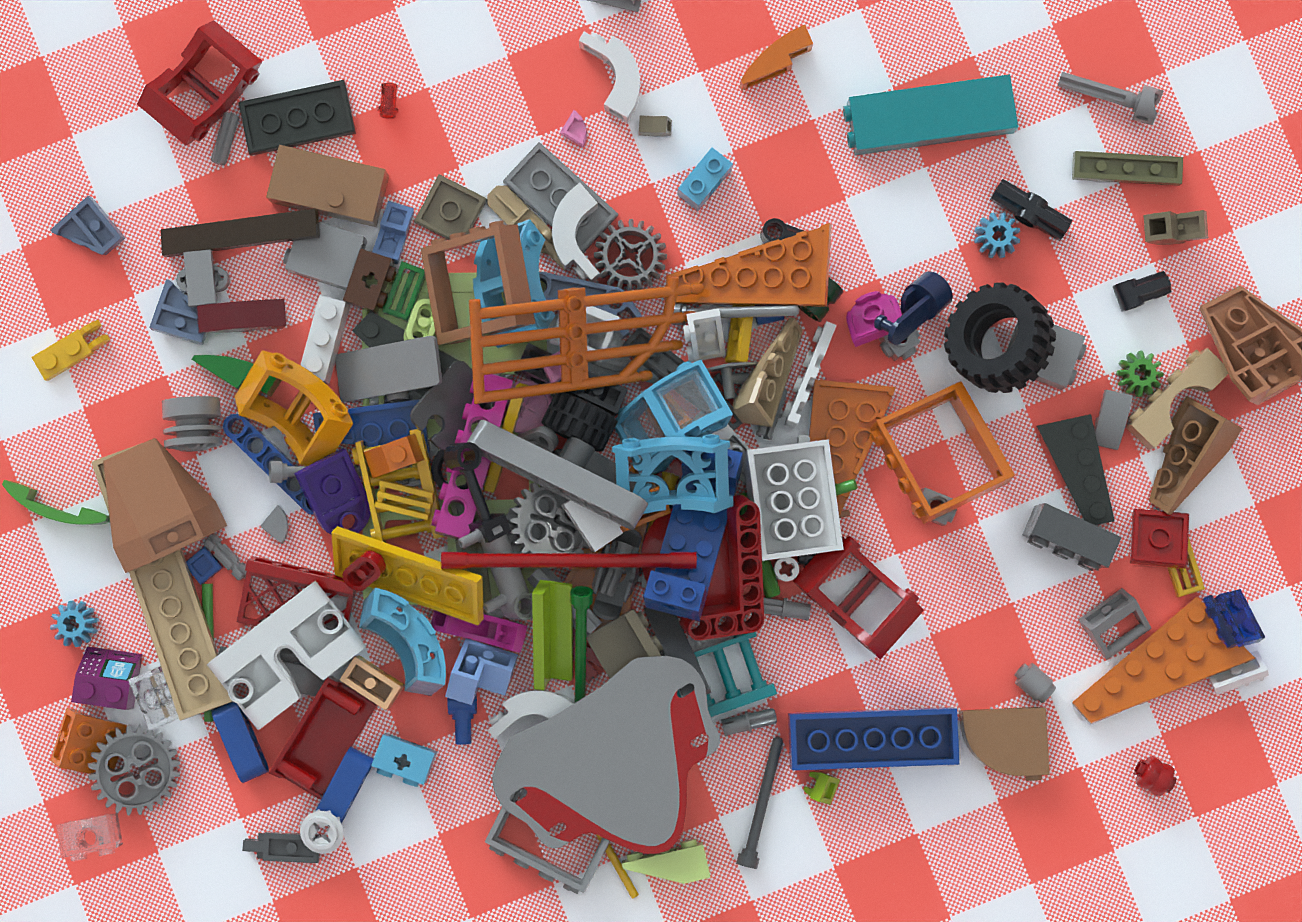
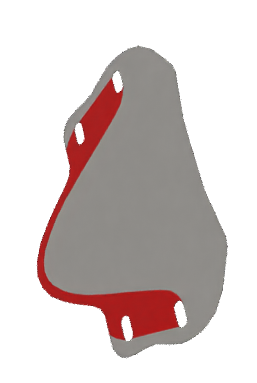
M670 656L640 657L630 661L592 693L552 718L514 734L508 740L495 764L492 777L493 789L498 801L506 811L527 823L539 840L548 848H561L582 834L592 833L622 847L644 854H659L670 850L678 842L684 829L687 808L688 772L693 765L714 753L720 744V735L708 711L706 688L700 674L691 664L683 659ZM689 683L694 685L693 692L682 698L677 696V691ZM699 735H708L709 739L697 748L691 746V741ZM524 788L527 790V795L519 801L512 802L510 800V796L519 789ZM563 822L566 825V829L556 836L549 835V829L558 823Z

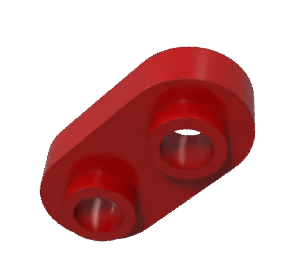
M365 551L343 571L342 577L349 588L355 591H363L386 570V564L380 554L374 551Z

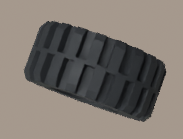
M1004 282L994 283L993 287L989 284L980 286V291L975 292L972 290L966 295L968 298L964 302L960 300L955 307L958 309L954 314L951 313L947 320L950 326L945 328L944 337L948 341L944 343L945 352L949 354L948 360L961 376L980 389L984 388L991 393H997L998 391L1010 393L1013 391L1012 387L1020 390L1027 386L1026 382L1028 380L1034 382L1039 377L1037 373L1040 369L1045 370L1049 364L1046 361L1048 356H1053L1055 347L1051 345V342L1056 340V332L1052 329L1054 326L1053 319L1047 314L1048 310L1038 300L1017 285L1009 284L1007 286ZM1017 318L1018 335L1012 347L999 357L983 359L981 345L988 329L1002 319Z

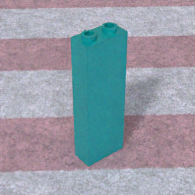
M1010 74L852 96L848 98L847 105L843 106L844 120L849 122L851 132H847L849 149L853 148L854 156L1013 134L1018 129Z

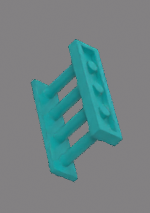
M756 632L734 635L732 639L694 651L696 659L699 656L713 652L727 692L724 694L726 699L715 702L714 698L707 694L708 711L711 717L777 694L774 683L767 684V681L763 680L749 639L756 637ZM739 643L753 683L750 685L752 690L741 693V690L737 689L723 650V648ZM678 690L677 696L682 698L680 691Z

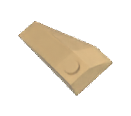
M790 317L741 386L739 395L734 399L733 412L742 423L772 427L803 333L795 318Z

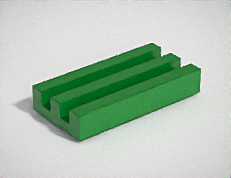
M401 261L383 308V313L408 322L426 278L424 269ZM408 269L410 272L395 310H392L391 307L405 270ZM418 273V280L414 287L405 314L401 313V311L403 309L407 295L411 288L415 274Z

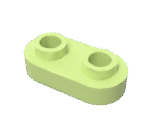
M421 299L414 305L404 332V341L415 339L413 336L420 338L434 335L435 327L430 299ZM421 314L427 315L428 318L422 317Z

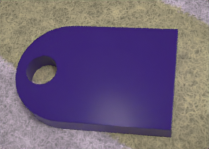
M341 448L294 473L319 526L325 532L331 534L337 526L344 528L342 525L343 518L349 514L354 516L355 522L347 530L359 533L366 526L371 514L367 494L346 449Z

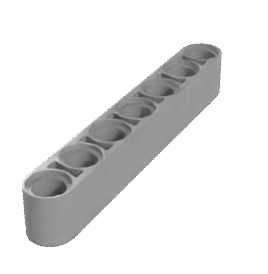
M485 420L479 421L467 441L475 443L480 448L482 457L625 528L634 530L648 506V503L640 496Z

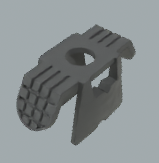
M630 529L613 539L612 544H606L601 553H613L617 541L633 546L634 548L631 553H639L638 550L642 536L636 530ZM607 568L596 569L592 583L593 593H597L593 606L595 615L606 620L619 618L623 602L626 603L639 580L640 568H625L626 578L618 583L612 597L606 596L598 590Z

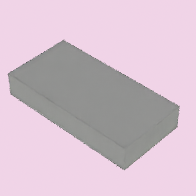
M212 250L183 252L188 306L193 308L199 305L217 303Z

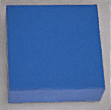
M205 546L186 561L190 573L200 585L207 582L224 568Z

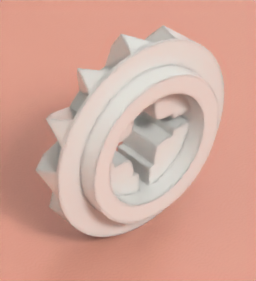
M318 809L315 812L309 813L303 819L300 826V836L303 843L310 850L326 854L333 852L340 846L344 839L345 827L342 826L340 817L331 814L330 810L320 811ZM319 826L322 828L330 826L327 835L322 834L315 837L320 829Z

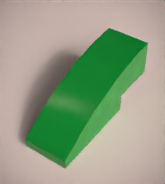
M194 355L191 359L238 390L253 366V363L227 356ZM269 376L260 391L271 397L282 380Z

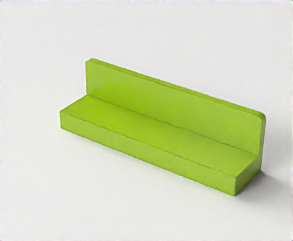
M540 580L532 593L534 689L544 691L550 679L566 681L573 679V605L570 602V591L573 586L570 583Z

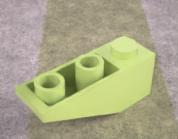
M696 839L680 842L681 847L672 848L659 854L643 855L640 852H633L626 855L627 859L622 860V867L625 870L682 884L711 878L703 842L697 843Z

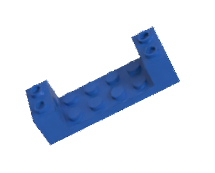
M728 449L729 495L735 496L743 468V453ZM685 450L690 455L692 454V451ZM703 452L701 454L703 459L711 458L710 465L703 468L704 471L715 470V453ZM682 462L683 478L685 475L693 473V471ZM709 478L714 492H716V478ZM699 480L690 481L686 484V488L688 490H696L697 487L693 485V482ZM681 504L673 506L660 553L696 552L697 567L696 569L656 568L655 571L651 570L643 596L646 608L700 622L727 526V509L711 513L698 510H681Z

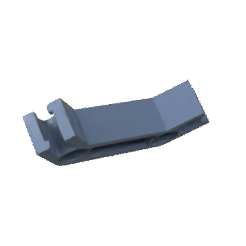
M539 272L540 281L544 282L547 286L546 291L543 292L546 300L558 299V290L584 287L586 296L624 291L619 287ZM633 301L622 303V306L618 309H613L608 304L593 306L616 316L627 311L632 318L643 317ZM628 329L616 331L621 340L630 335Z

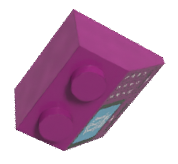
M87 646L75 674L71 702L121 710L134 709L143 654Z

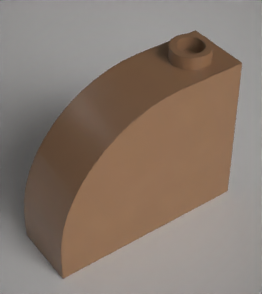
M1045 707L959 710L960 729L964 742L970 752L981 763L1006 775L1025 776L1026 781L1042 780V775H1050Z

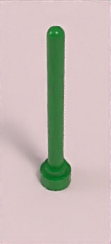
M577 586L570 591V602L573 608L576 609L575 703L586 696L587 609L593 603V590L586 586Z

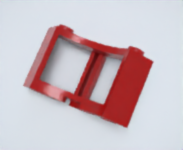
M214 20L197 28L191 41L181 53V56L184 58L174 70L167 68L161 75L146 84L137 102L141 109L185 146L194 140L199 142L207 135L208 130L231 108L247 86L252 85L260 75L258 69L263 62ZM211 45L240 69L223 94L194 70ZM182 81L212 105L195 120L166 97Z
M849 535L846 539L842 536L844 550L817 553L793 582L809 598L825 610L843 629L845 628L858 642L881 660L922 614L924 609L917 603L920 598L909 588L901 589L858 550L861 545ZM850 553L869 572L837 606L819 587ZM881 582L901 598L902 601L870 635L852 620L850 616Z

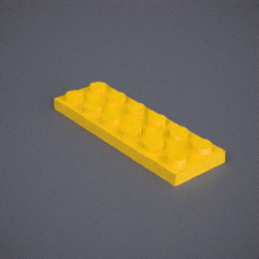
M339 526L331 532L335 575L342 577L343 571L365 551H374L383 557L386 570L368 587L387 590L407 601L475 625H479L484 619L483 576L463 569H441L440 561Z

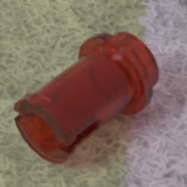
M389 82L381 83L380 106L377 107V111L381 118L393 119L399 112V109L396 108L398 85Z

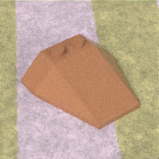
M1241 285L1200 306V312L1231 381L1249 402L1259 405L1302 380V328Z

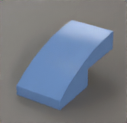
M388 201L380 222V231L372 250L373 253L391 258L395 264H399L413 218L414 208Z

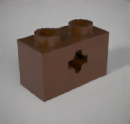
M360 248L343 301L348 305L378 314L379 308H384L388 298V293H385L388 282L392 283L396 275L397 268L394 267V261L391 258ZM374 276L378 283L377 285L372 284L369 289L366 280H372Z

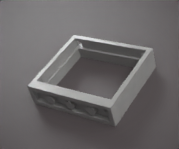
M523 788L510 796L512 802H517ZM502 806L485 840V843L490 845L489 849L500 856H504L506 853L514 857L513 862L525 869L531 866L539 870L538 875L548 881L553 882L554 878L564 883L563 888L567 891H572L575 894H578L579 891L584 893L610 841L602 838L581 879L499 837L511 814Z

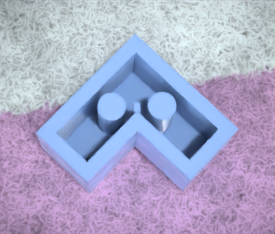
M465 638L451 671L445 697L472 705L478 688L505 696L513 676L518 654Z

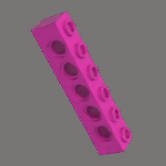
M494 374L484 375L485 391L508 389L512 386L513 380ZM472 381L471 388H470V391H469V393H472V394H474V393H473V381ZM473 397L472 404L466 403L462 419L467 420L464 431L458 430L455 443L467 442L472 434L471 426L479 423L480 420H485L500 427L507 400L496 401L493 408L485 410L479 404H474ZM463 451L461 452L462 462L464 461ZM482 457L480 465L474 469L481 490L490 460ZM447 467L446 472L452 474L449 484L443 482L439 499L444 500L441 510L435 509L431 525L436 526V534L459 540L470 533L469 524L473 523L476 506L469 488L463 490L456 485V479L462 476L463 473L453 471ZM452 502H459L463 505L464 512L460 516H453L449 513L448 506Z

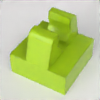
M810 772L809 776L815 778L816 783L814 788L805 786L804 792L813 800L831 805L840 779L822 772Z

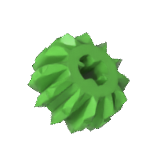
M1140 350L1136 356L1132 352L1127 354V361H1119V366L1124 370L1116 371V376L1123 377V380L1118 382L1119 386L1128 385L1125 390L1126 394H1131L1135 390L1136 397H1141L1143 391L1150 395L1153 393L1152 387L1158 388L1161 386V383L1156 378L1163 377L1164 373L1156 371V368L1162 364L1160 361L1152 363L1154 354L1150 353L1145 358L1144 352ZM1138 369L1145 375L1141 379L1139 375H1135V371Z

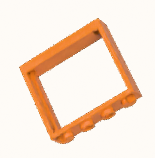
M962 381L876 420L871 428L873 442L876 446L881 447L885 454L884 460L887 467L891 471L894 470L901 492L907 494L912 503L911 509L914 515L920 518L923 524L1008 484L1015 476ZM950 401L994 479L931 509L888 430Z

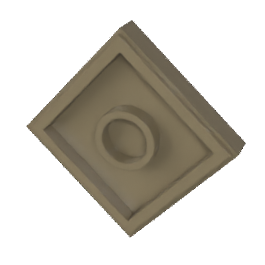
M438 174L414 223L443 238H447V240H450V235L454 233L466 232V235L470 234L469 229L474 227L487 202V198Z

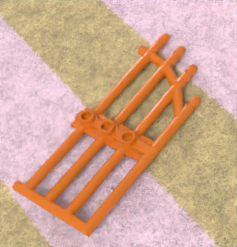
M673 276L668 277L666 287L588 296L585 295L584 287L558 290V299L485 308H481L480 299L469 300L474 404L651 380L653 377L651 371L644 370L639 371V373L636 371L654 353L667 352L669 350L675 351L683 348L681 340H670L668 342L662 341L670 324L687 322L686 314L695 313V311L674 313L677 296L690 295V293L699 294L704 291L703 284L678 285L679 277ZM666 298L663 314L586 323V307ZM558 310L559 327L482 336L481 319ZM657 326L648 343L587 351V334ZM554 338L560 339V354L483 364V347ZM635 356L619 374L588 378V362ZM561 365V382L485 391L484 375Z

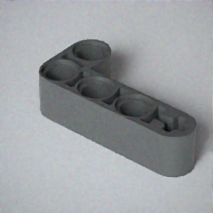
M568 437L558 455L559 457L616 484L615 462L596 452L589 444L575 437ZM629 481L630 492H633L636 482ZM652 484V487H650L649 490L656 488L657 486Z

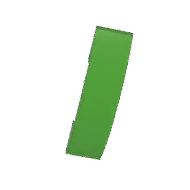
M4 480L2 483L6 491L16 501L30 511L45 518L75 525H103L110 523V517L107 514L81 507L79 515L76 516L34 501L38 491L36 489L9 480Z

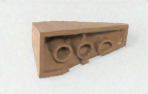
M1186 396L1172 419L1171 423L1174 429L1172 430L1169 444L1164 446L1163 453H1165L1162 468L1157 470L1149 498L1150 503L1169 515L1179 507L1229 452L1243 429Z

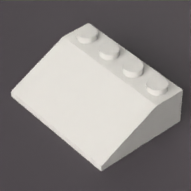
M829 439L741 451L743 453L747 497L756 503L760 510L762 561L844 550Z

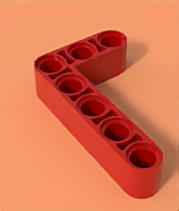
M743 495L733 496V506L727 508L731 603L705 606L700 623L694 629H691L695 620L680 617L679 623L681 628L694 640L701 641L753 633L761 629L764 624L760 510L756 503ZM747 505L746 512L739 516L740 509ZM748 532L747 539L740 542L742 535ZM750 559L748 566L742 569L743 562ZM751 585L750 591L743 595L744 589ZM752 612L750 619L744 621L745 616ZM726 616L724 623L718 625L719 619Z

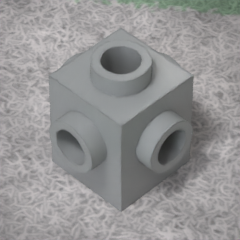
M916 329L905 339V343L898 345L891 344L888 341V335L879 339L881 342L879 346L888 358L891 357L896 361L902 357L905 361L917 352L915 347L920 343L918 339L920 334Z

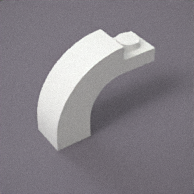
M584 31L579 39V48L607 63L615 75V84L604 103V111L628 124L636 110L640 96V74L636 60L628 47L615 36H612L609 43L606 44V40L602 36L594 32L590 35Z
M578 183L565 195L557 207L552 224V238L557 257L565 270L575 264L576 267L573 270L582 280L588 279L590 282H595L600 277V273L579 249L576 235L580 224L598 209V203L583 185Z
M547 690L521 692L502 703L508 713L505 715L501 711L489 722L492 727L487 731L495 739L523 716L537 714L550 719L573 705L574 702L559 693Z

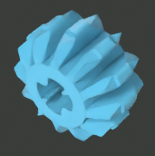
M994 212L990 213L989 220L984 217L981 218L979 221L981 226L974 229L976 234L981 235L974 239V243H983L979 252L983 253L988 249L989 258H993L997 251L999 258L1002 259L1005 257L1006 252L1012 254L1015 251L1013 245L1020 243V239L1013 236L1020 232V228H1012L1011 226L1014 224L1015 219L1011 218L1006 222L1005 213H1001L998 219ZM997 231L1001 232L1000 238L997 240L993 239L994 233Z
M74 600L68 601L67 607L59 605L58 610L60 614H52L51 616L52 619L57 620V624L51 625L50 629L59 630L54 638L56 640L64 638V646H70L73 642L75 647H81L82 640L86 643L91 642V637L88 633L97 634L98 629L92 627V623H98L99 618L90 617L95 609H86V602L80 601L77 605ZM71 619H76L75 622L79 624L78 628H74V625L70 624Z

